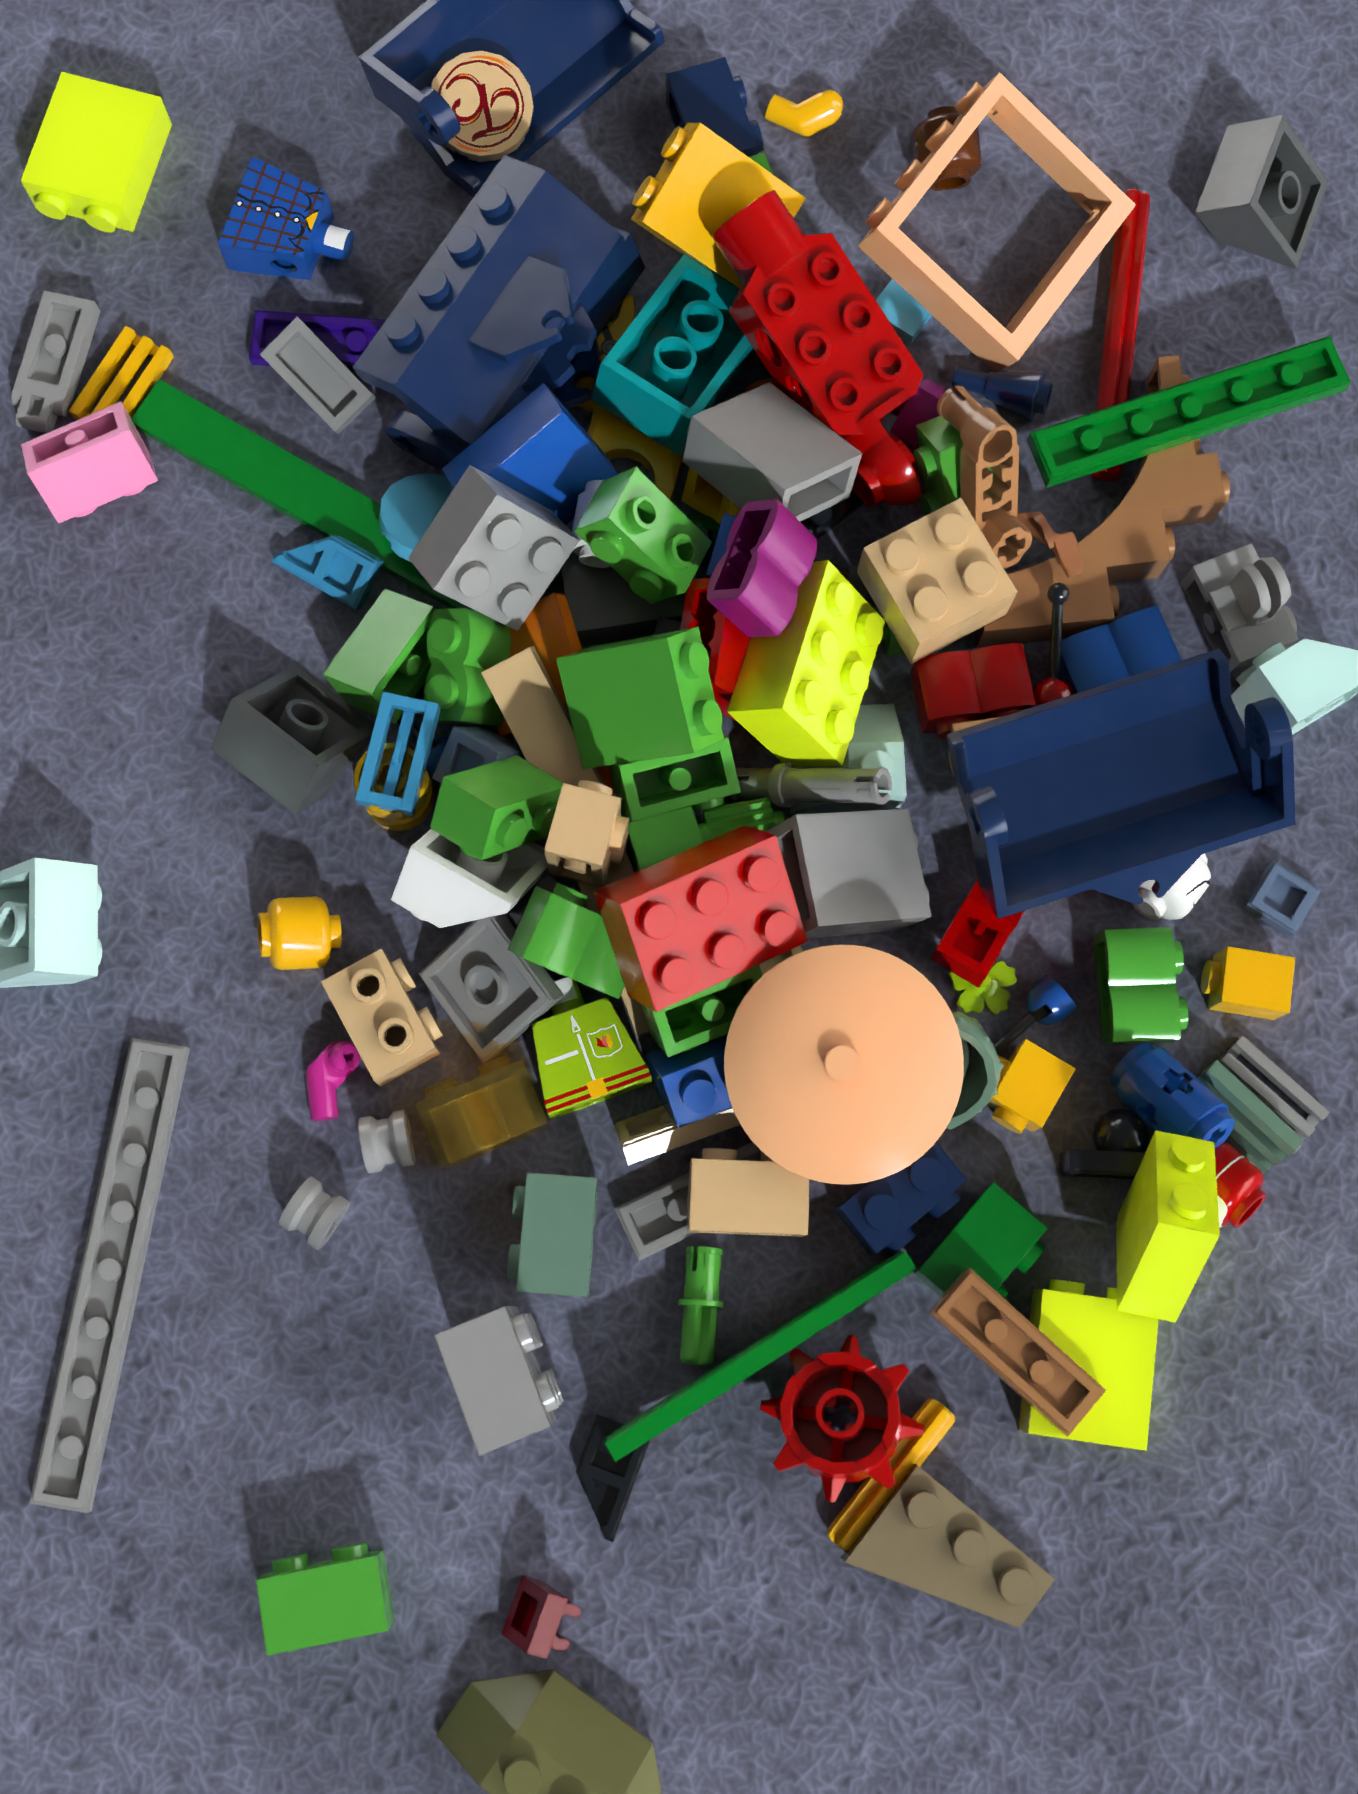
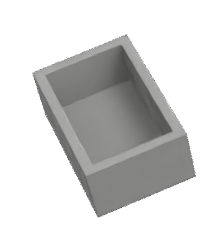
M504 1306L434 1335L479 1456L548 1428L559 1417L556 1409L565 1402L553 1369L542 1372L534 1349L543 1346V1342L531 1313L520 1314L517 1306Z

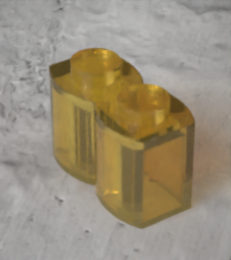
M503 1056L477 1068L479 1077L469 1082L458 1085L456 1078H449L423 1090L426 1099L415 1105L439 1166L443 1171L549 1128L548 1121L523 1060L511 1063L508 1056Z

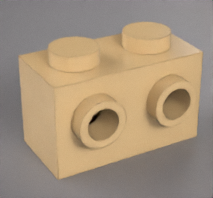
M580 780L578 786L563 783L544 849L549 874L602 888L605 886L611 862L622 863L628 843L629 831L627 829L629 818L621 816V798L612 796L613 790L611 788L588 780Z
M381 948L320 981L373 1081L380 1087L441 1054L434 1041L442 1037L443 1034L427 1006L419 1011L414 1006L407 992L417 986L401 957L391 962Z
M706 1148L702 1149V1159L692 1158L690 1160L687 1232L795 1237L808 1235V1178L788 1171L771 1160L762 1151L760 1161L737 1160V1150Z

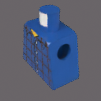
M251 157L218 246L226 266L230 270L311 280L320 255L343 262L348 261L354 245L353 230L332 225L334 219L328 194L322 189L264 161Z

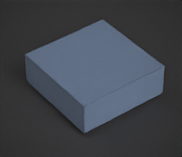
M1273 860L1266 867L1242 908L1285 935L1292 937L1297 932L1322 889Z

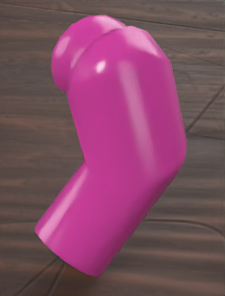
M338 1040L332 1042L308 1066L306 1070V1083L311 1121L339 1118L336 1089L352 1074L361 1061V1056L351 1041Z

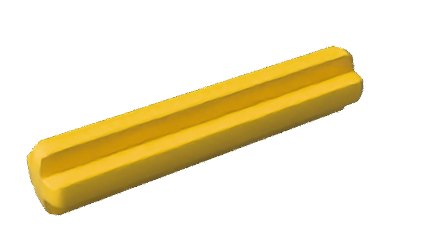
M933 1398L927 1399L912 1418L924 1425L923 1435L899 1439L896 1452L889 1460L896 1484L888 1489L871 1477H867L827 1528L826 1534L829 1539L844 1552L852 1547L914 1464L920 1467L955 1422L953 1413L938 1400Z

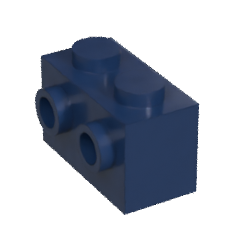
M935 1142L914 1163L895 1174L866 1183L835 1208L834 1211L869 1255L877 1254L884 1249L889 1256H892L917 1235L910 1226L928 1212L936 1220L961 1200V1197L955 1190L967 1179L938 1143Z

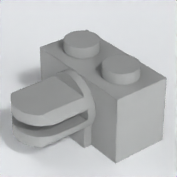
M1252 543L1194 565L1180 583L1212 651L1220 649L1228 658L1230 676L1254 665L1252 661L1272 646L1281 642L1285 649H1288L1299 640L1296 634L1297 623L1292 611L1284 605L1291 596L1290 584L1286 573L1274 557L1259 558Z

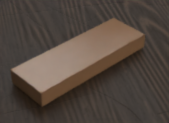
M965 1268L928 1312L1063 1435H1070L1106 1391L971 1268Z

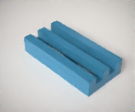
M387 692L382 693L355 798L358 805L370 807V805L377 806L380 810L392 812V810L400 811L403 815L414 817L441 711L438 703ZM394 710H404L383 793L373 792ZM416 714H423L403 798L396 797Z

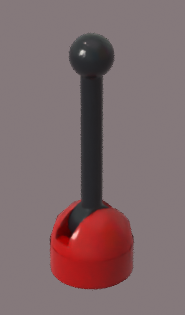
M1060 582L1052 584L1047 591V597L1052 603L1049 677L1040 681L1033 690L1036 706L1074 694L1072 686L1060 677L1063 605L1070 596L1069 588Z

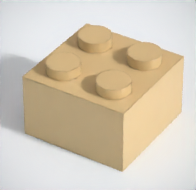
M962 498L864 547L857 569L860 579L910 664L1005 616L1018 592Z

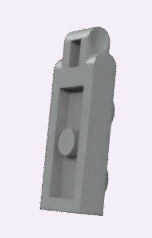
M43 291L11 395L12 405L18 407L16 413V426L18 428L48 433L54 430L58 416L67 417L69 415V409L75 397L101 312L95 301Z

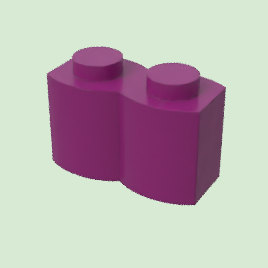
M778 499L747 502L731 526L727 540V552L720 559L711 575L707 588V600L747 637L779 636L793 617L798 599V586L812 569L817 552V539Z

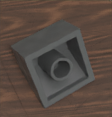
M1283 115L1229 125L1219 150L1215 155L1213 166L1202 195L1199 198L1195 214L1216 241L1295 269L1299 265L1329 181Z
M296 664L232 698L210 749L227 761L236 771L245 775L272 796L277 803L297 815L322 799L370 743L374 723L355 708L347 705L342 698Z

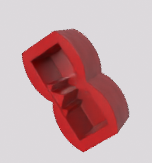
M1022 643L992 645L972 651H951L932 654L915 662L910 671L922 733H937L940 739H948L947 734L951 733L952 724L1003 717L1036 706Z

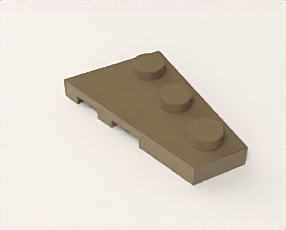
M914 1464L852 1547L840 1557L845 1563L1018 1628L1021 1627L1055 1580L917 1464Z

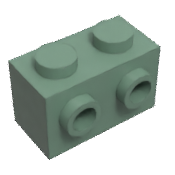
M527 1172L526 1185H515L512 1220L522 1221L520 1244H510L507 1279L517 1280L516 1292L589 1297L598 1193V1179L596 1177Z

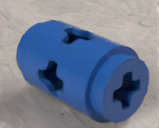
M1143 1043L1127 1053L1112 1073L1111 1084L1116 1088L1117 1098L1132 1112L1136 1113L1153 1132L1157 1130L1214 1142V1147L1216 1148L1225 1142L1234 1128L1235 1120L1228 1114V1105L1164 1048H1155L1150 1043Z

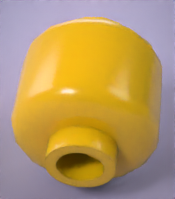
M321 897L273 899L267 907V912L258 913L260 957H269V961L275 969L321 968L328 963L331 948H341L342 930L339 914L329 915L327 904Z

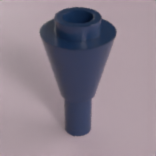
M957 366L953 376L952 387L963 386L967 391L983 394L984 398L1032 422L1035 412L1045 414L1050 401L1053 383L1045 381V369L991 371L989 374Z

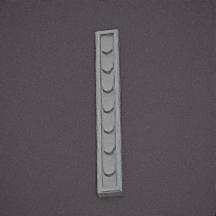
M131 1038L29 1504L83 1513L92 1512L190 1051L188 1047Z

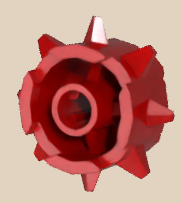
M854 1335L847 1336L839 1352L823 1353L817 1356L816 1360L797 1348L789 1352L795 1376L793 1374L788 1380L782 1397L762 1400L760 1404V1410L781 1421V1429L787 1439L773 1463L778 1472L802 1465L805 1466L812 1474L821 1477L825 1499L827 1502L834 1503L845 1482H859L867 1477H871L888 1489L894 1486L896 1482L889 1460L896 1452L899 1439L923 1435L924 1432L923 1424L902 1414L900 1410L897 1392L909 1373L905 1364L879 1370L877 1365L871 1360L861 1357L858 1339ZM840 1405L850 1406L851 1416H857L856 1422L847 1424L845 1431H835L833 1422L826 1421L828 1414L835 1415L838 1413Z

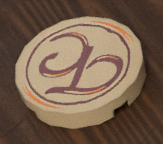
M482 50L461 53L445 63L433 79L431 88L435 89L446 100L460 124V132L446 143L445 147L454 153L456 151L460 155L467 156V159L477 162L500 160L504 155L507 156L518 149L525 139L526 133L529 131L534 106L530 85L517 66L502 55Z

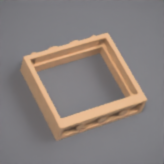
M999 72L984 87L976 81L957 102L955 108L961 113L953 124L945 120L931 135L924 145L931 151L922 164L917 159H914L894 183L901 191L892 202L884 198L869 214V218L865 223L871 229L857 245L975 356L994 371H1002L1022 357L1136 206L1125 193ZM986 115L1090 214V217L1006 327L1000 324L898 228Z

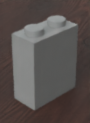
M769 382L691 416V421L687 428V440L682 462L740 509L747 502L778 499L801 522L850 497L862 453Z
M909 808L797 814L767 831L777 837L807 939L905 929L932 917L929 906V891L923 878L917 850L918 840L912 827Z

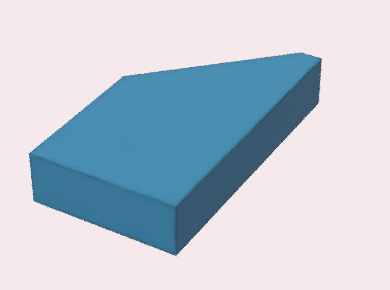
M332 535L289 551L274 554L271 562L349 607L358 610L362 608L385 561L340 535Z

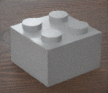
M469 465L408 559L433 590L518 631L580 540L551 510Z

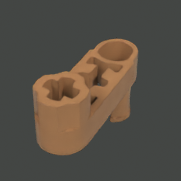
M954 386V392L961 400L949 388L941 395L937 403V412L960 432L961 442L963 443L961 448V498L1003 568H1008L1020 561L1032 543L1031 531L1017 519L1019 445L1017 444L1016 430L994 409L983 408L970 396V393L963 386Z

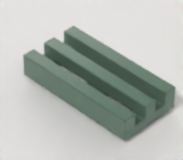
M1215 1060L1196 1076L1228 1105V1114L1235 1120L1234 1128L1225 1142L1233 1146L1259 1168L1262 1174L1266 1173L1272 1164L1276 1166L1286 1155L1290 1156L1302 1143L1303 1139L1218 1060Z

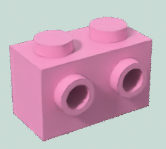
M122 402L21 444L27 474L58 524L73 517L86 516L92 513L98 506L119 497L135 495L144 490L147 485L158 481L150 452Z

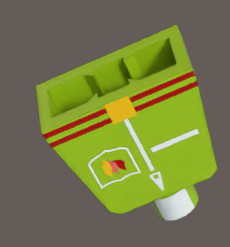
M568 977L555 981L564 997L551 1007L552 1017L532 1024L544 1103L550 1120L652 1084V1077L648 1067L609 999L602 998L585 1004L577 981Z

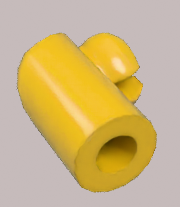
M833 90L819 92L799 104L774 94L767 107L765 120L801 136L808 137L830 127L838 121L843 110V101L841 96Z

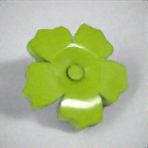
M1004 961L997 962L991 968L979 988L950 972L948 978L952 982V989L955 991L965 990L959 996L956 1005L965 1014L970 1012L981 1013L984 1009V1003L993 1015L1007 1010V1001L1011 994L1003 988L1017 982L1015 976L1016 969L1007 966Z

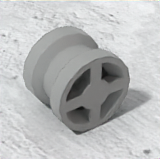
M405 1109L393 1111L389 1118L376 1120L372 1116L359 1118V1139L368 1174L381 1172L385 1165L398 1163L402 1167L415 1165L416 1160L411 1127Z
M311 1176L293 1195L284 1209L278 1225L287 1231H300L306 1235L308 1245L316 1250H320L328 1242L347 1214L351 1202L340 1195L330 1196L324 1192L323 1183Z

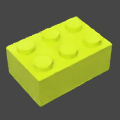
M829 560L813 562L810 573L798 586V599L793 617L779 636L751 637L727 710L738 723L782 763H792V766L843 765L849 742L854 734V725L864 692L869 684V675L878 645L883 637L885 620Z

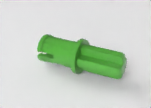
M694 1246L686 1247L683 1299H678V1306L683 1307L680 1359L682 1363L688 1365L707 1366L714 1361L717 1309H723L724 1302L719 1301V1278L723 1249L697 1246V1249Z

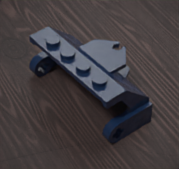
M426 0V2L358 58L375 98L400 116L445 176L474 197L500 160L477 162L467 159V156L460 155L456 151L454 153L445 147V144L460 132V124L455 113L446 100L435 89L431 88L433 79L445 63L461 53L482 50L502 55L520 69L530 85L534 106L533 115L525 139L518 149L507 156L525 162L660 47L665 40L660 25L635 9L630 0Z
M504 155L357 360L353 369L364 382L394 394L416 414L414 415L403 410L398 411L386 427L385 431L388 437L398 447L423 462L442 470V468L543 383L566 409L591 400L592 394L589 388H577L576 384L581 378L587 376L594 378L596 381L601 365L598 336L645 269L644 263L631 233L612 227L547 170Z
M1216 649L947 734L954 780L969 822L978 883L997 918L1006 917L1091 889L1139 905L1143 902V898L1138 892L1142 883L1148 880H1155L1151 889L1157 898H1161L1202 854L1295 825L1293 736L1289 719L1281 703L1275 697H1269L1247 704L1244 715V727L1231 698L1229 660L1220 649Z

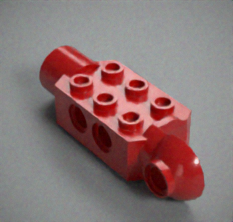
M772 190L736 213L717 229L711 237L742 283L729 309V313L781 391L862 453L852 487L858 498L869 507H875L880 502L887 505H909L916 503L921 496L920 484L917 479L919 470L916 460L901 439L894 435H888L881 421L884 420L886 414L916 394L924 374L833 234L804 235L777 192Z

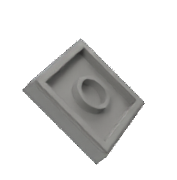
M505 914L474 920L418 973L482 1063H486L500 1054L564 997V994L544 967L507 950L516 929Z

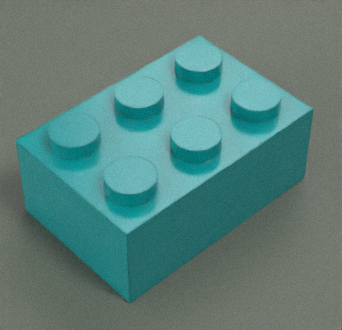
M683 254L601 362L591 400L681 457L685 450L687 428L691 421V416L720 404L756 354L729 313L739 288Z

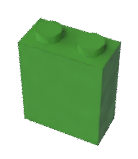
M699 627L588 647L556 658L583 769L692 754L724 740L721 727L722 713L715 701L708 671L709 656L702 644Z

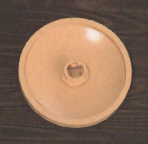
M829 945L809 949L787 958L766 972L752 986L737 1008L730 1024L724 1052V1074L729 1100L739 1123L752 1142L766 1156L788 1171L804 1178L830 1184H859L879 1180L899 1172L922 1157L935 1144L949 1124L958 1104L963 1082L964 1057L959 1030L952 1012L935 986L923 974L903 960L877 949L857 945Z

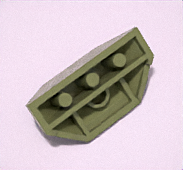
M556 1669L472 1681L436 1734L476 1783L489 1794H662L653 1741Z

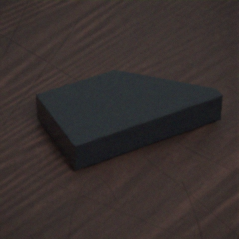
M597 1414L576 1473L592 1506L604 1538L613 1542L650 1440L615 1462L603 1441L605 1436L624 1424Z

